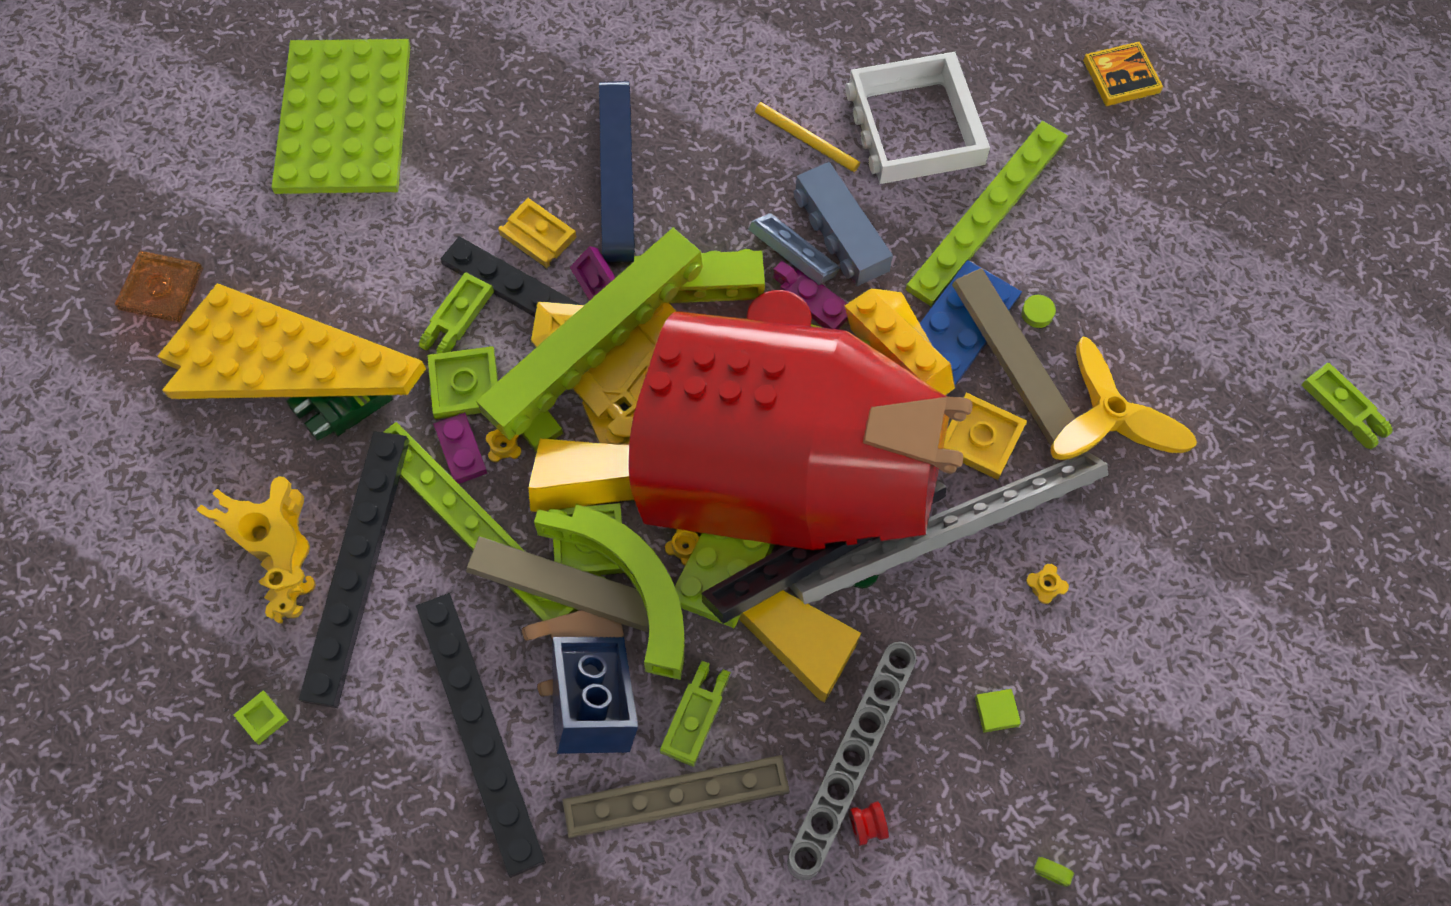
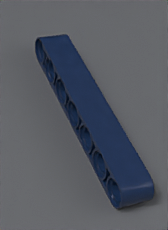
M629 81L599 82L602 256L606 263L634 262L635 241Z

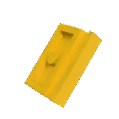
M529 198L515 210L504 226L498 228L500 236L545 268H548L550 262L554 258L557 259L577 238L574 229Z

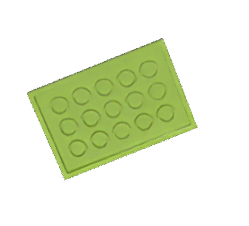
M409 39L290 40L271 187L274 194L398 192L410 58Z

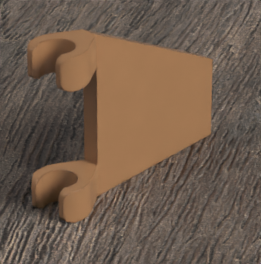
M941 397L871 407L863 443L932 464L949 474L955 473L957 468L962 466L963 454L956 450L938 449L943 417L945 414L955 421H964L966 415L972 412V401L962 397Z
M583 610L530 624L522 628L523 638L526 641L549 634L551 641L553 637L624 636L621 623L590 614ZM553 679L537 684L540 696L544 697L553 694Z

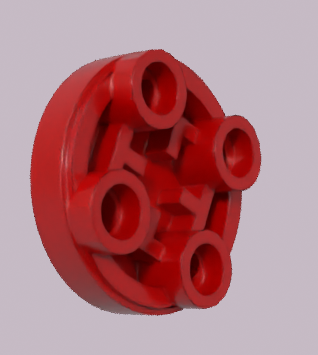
M771 290L762 293L753 300L747 312V319L811 326L812 317L807 303L795 293L785 290Z

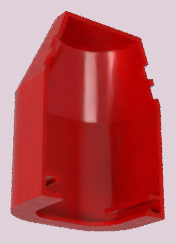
M675 311L667 318L661 329L633 416L628 455L631 492L642 521L647 525L809 550L824 549L826 543L846 541L847 545L857 544V539L880 536V541L926 535L939 469L932 464L864 444L863 439L871 407L947 396L846 330ZM945 414L938 449H943L949 421V417Z

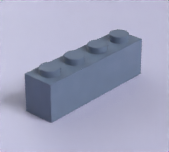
M827 162L798 175L794 198L799 207H805L809 213V220L814 230H820L825 237L824 242L829 253L832 255L836 254L840 260V267L844 276L848 279L851 278L855 285L859 286L890 272L893 258L892 253L831 163Z

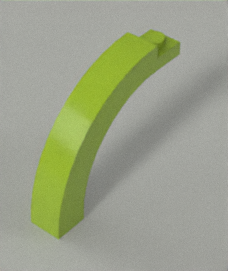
M576 504L572 517L558 509H549L548 512L538 510L534 520L537 535L574 543L596 551L612 561L628 576L642 598L649 621V640L644 660L645 672L681 680L685 648L683 614L673 581L653 549L626 525L597 510Z

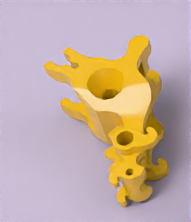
M281 476L273 479L270 486L269 499L260 504L231 499L219 489H216L212 494L219 500V505L227 509L228 512L223 513L217 508L209 510L203 505H200L196 510L206 518L214 521L213 523L223 529L229 537L262 561L261 566L268 571L259 580L261 585L269 588V591L264 596L269 601L265 610L266 616L274 619L279 624L283 623L282 617L291 619L299 617L304 607L297 605V597L310 593L316 586L315 579L311 576L305 577L304 571L301 569L302 563L310 550L309 542L300 533L298 526L299 516L304 504V496L298 489H291V483Z

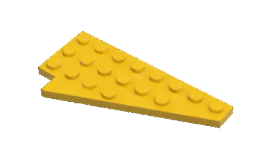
M218 283L157 356L163 364L178 370L162 389L167 397L171 399L408 395L426 370L425 365L419 359Z

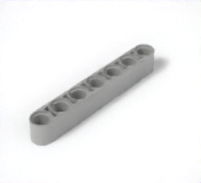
M901 641L894 642L886 648L790 849L787 866L791 875L796 879L810 880L820 871L915 666L916 653L907 643ZM892 656L901 657L905 660L907 667L903 669L895 668L891 665L889 658ZM878 687L888 689L892 694V699L887 701L880 700L876 697L874 689ZM862 719L872 720L877 725V731L874 733L864 732L859 726V721ZM847 751L857 752L862 758V764L859 766L848 765L843 758V754ZM832 784L843 786L847 792V797L843 800L833 799L828 794V786ZM817 817L825 818L831 825V831L824 835L817 834L811 826V821ZM802 851L809 852L815 859V866L809 870L799 868L795 863V855Z

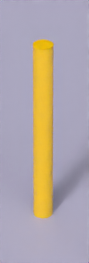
M762 102L757 105L755 109L756 114L850 171L855 172L860 166V161Z

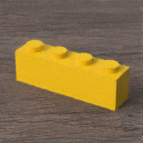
M871 288L845 305L850 329L859 339L869 341L871 347L944 395L955 389L951 363L932 346L902 292Z

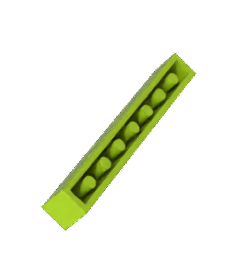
M674 227L670 229L479 397L476 402L482 415L509 441L516 434L524 433L531 425V421L541 412L551 409L557 398L566 389L574 388L585 372L591 367L595 368L600 365L605 359L606 354L613 347L622 345L628 339L632 330L639 324L648 322L653 316L654 311L661 304L670 302L676 296L680 287L687 281L691 282L697 278L703 268L701 251Z

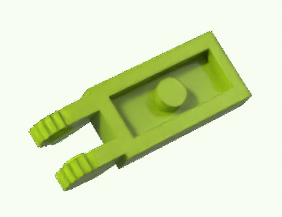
M464 273L430 319L429 326L420 337L419 347L424 350L430 349L441 331L446 335L438 345L436 354L451 352L456 345V341L461 339L494 293L493 286L468 273Z
M1326 363L1302 383L1301 386L1349 432L1352 431L1353 436L1365 448L1371 450L1378 445L1379 439L1375 433L1381 438H1386L1392 434L1393 428L1391 424L1377 411L1378 408L1330 363Z
M705 661L701 662L692 683L688 684L660 748L661 754L692 767L696 764L721 705L722 694L731 673L724 669L719 673L713 692L702 689L701 686L710 670V663Z

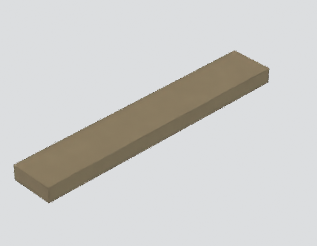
M980 268L956 279L952 286L1051 446L1060 432L1076 418L984 270Z
M480 536L478 537L467 566V573L649 633L647 612L637 589Z
M782 755L562 800L568 837L574 838L789 794L790 790Z

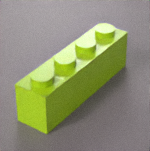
M743 249L738 252L709 251L701 253L703 268L700 274L693 281H687L680 287L676 296L669 303L754 300L764 293L765 290L762 251ZM634 256V261L640 256Z

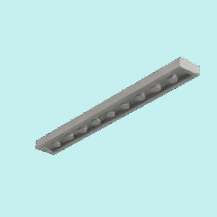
M1087 451L1077 457L1057 463L929 517L926 535L880 541L879 538L857 547L792 584L790 589L804 604L819 601L826 595L843 588L852 587L855 583L868 577L882 574L887 569L904 562L913 561L922 554L934 549L943 548L948 543L962 537L974 535L983 528L995 523L1004 522L1009 517L1023 511L1032 510L1037 505L1051 499L1063 497L1070 491L1082 486L1091 485L1096 480L1108 476L1107 463Z

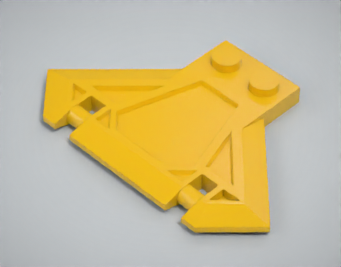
M538 302L531 342L535 347L539 346L584 305ZM669 302L661 304L654 311L653 316L648 322L639 324L632 330L630 336L622 345L613 347L606 354L603 362L585 372L579 383L572 388L598 418L606 414L611 416L613 421L607 428L614 436L630 437L636 404L659 334L667 318L676 311ZM624 402L629 407L626 411H623L620 407Z

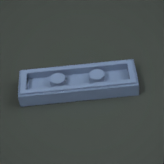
M771 213L751 222L749 231L818 285L834 278L840 270L836 263Z

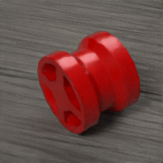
M879 801L870 803L868 808L862 810L858 807L848 809L850 824L858 846L867 844L869 839L872 838L879 840L889 838L886 818Z

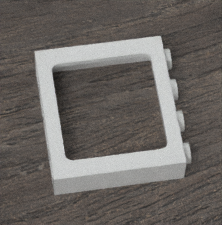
M955 52L851 70L850 81L845 85L848 101H853L854 103L853 117L855 124L861 125L862 146L864 149H869L871 155L869 156L870 171L872 174H877L880 184L985 165L990 146ZM937 84L943 85L948 94L966 147L887 161L867 97Z

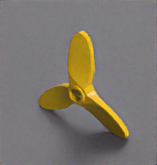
M1084 336L1079 340L1076 346L1077 360L1089 391L1093 408L1070 422L1060 432L1051 445L1050 452L1053 458L1065 460L1077 457L1096 446L1109 431H1117L1136 443L1169 453L1188 452L1196 446L1195 436L1180 422L1151 407L1127 402L1116 389L1108 365L1096 345Z

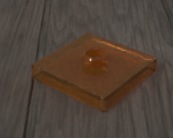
M139 250L115 302V306L121 311L180 323L203 271V267L198 262Z

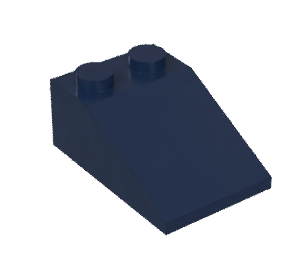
M553 637V725L557 754L630 752L638 729L624 637Z

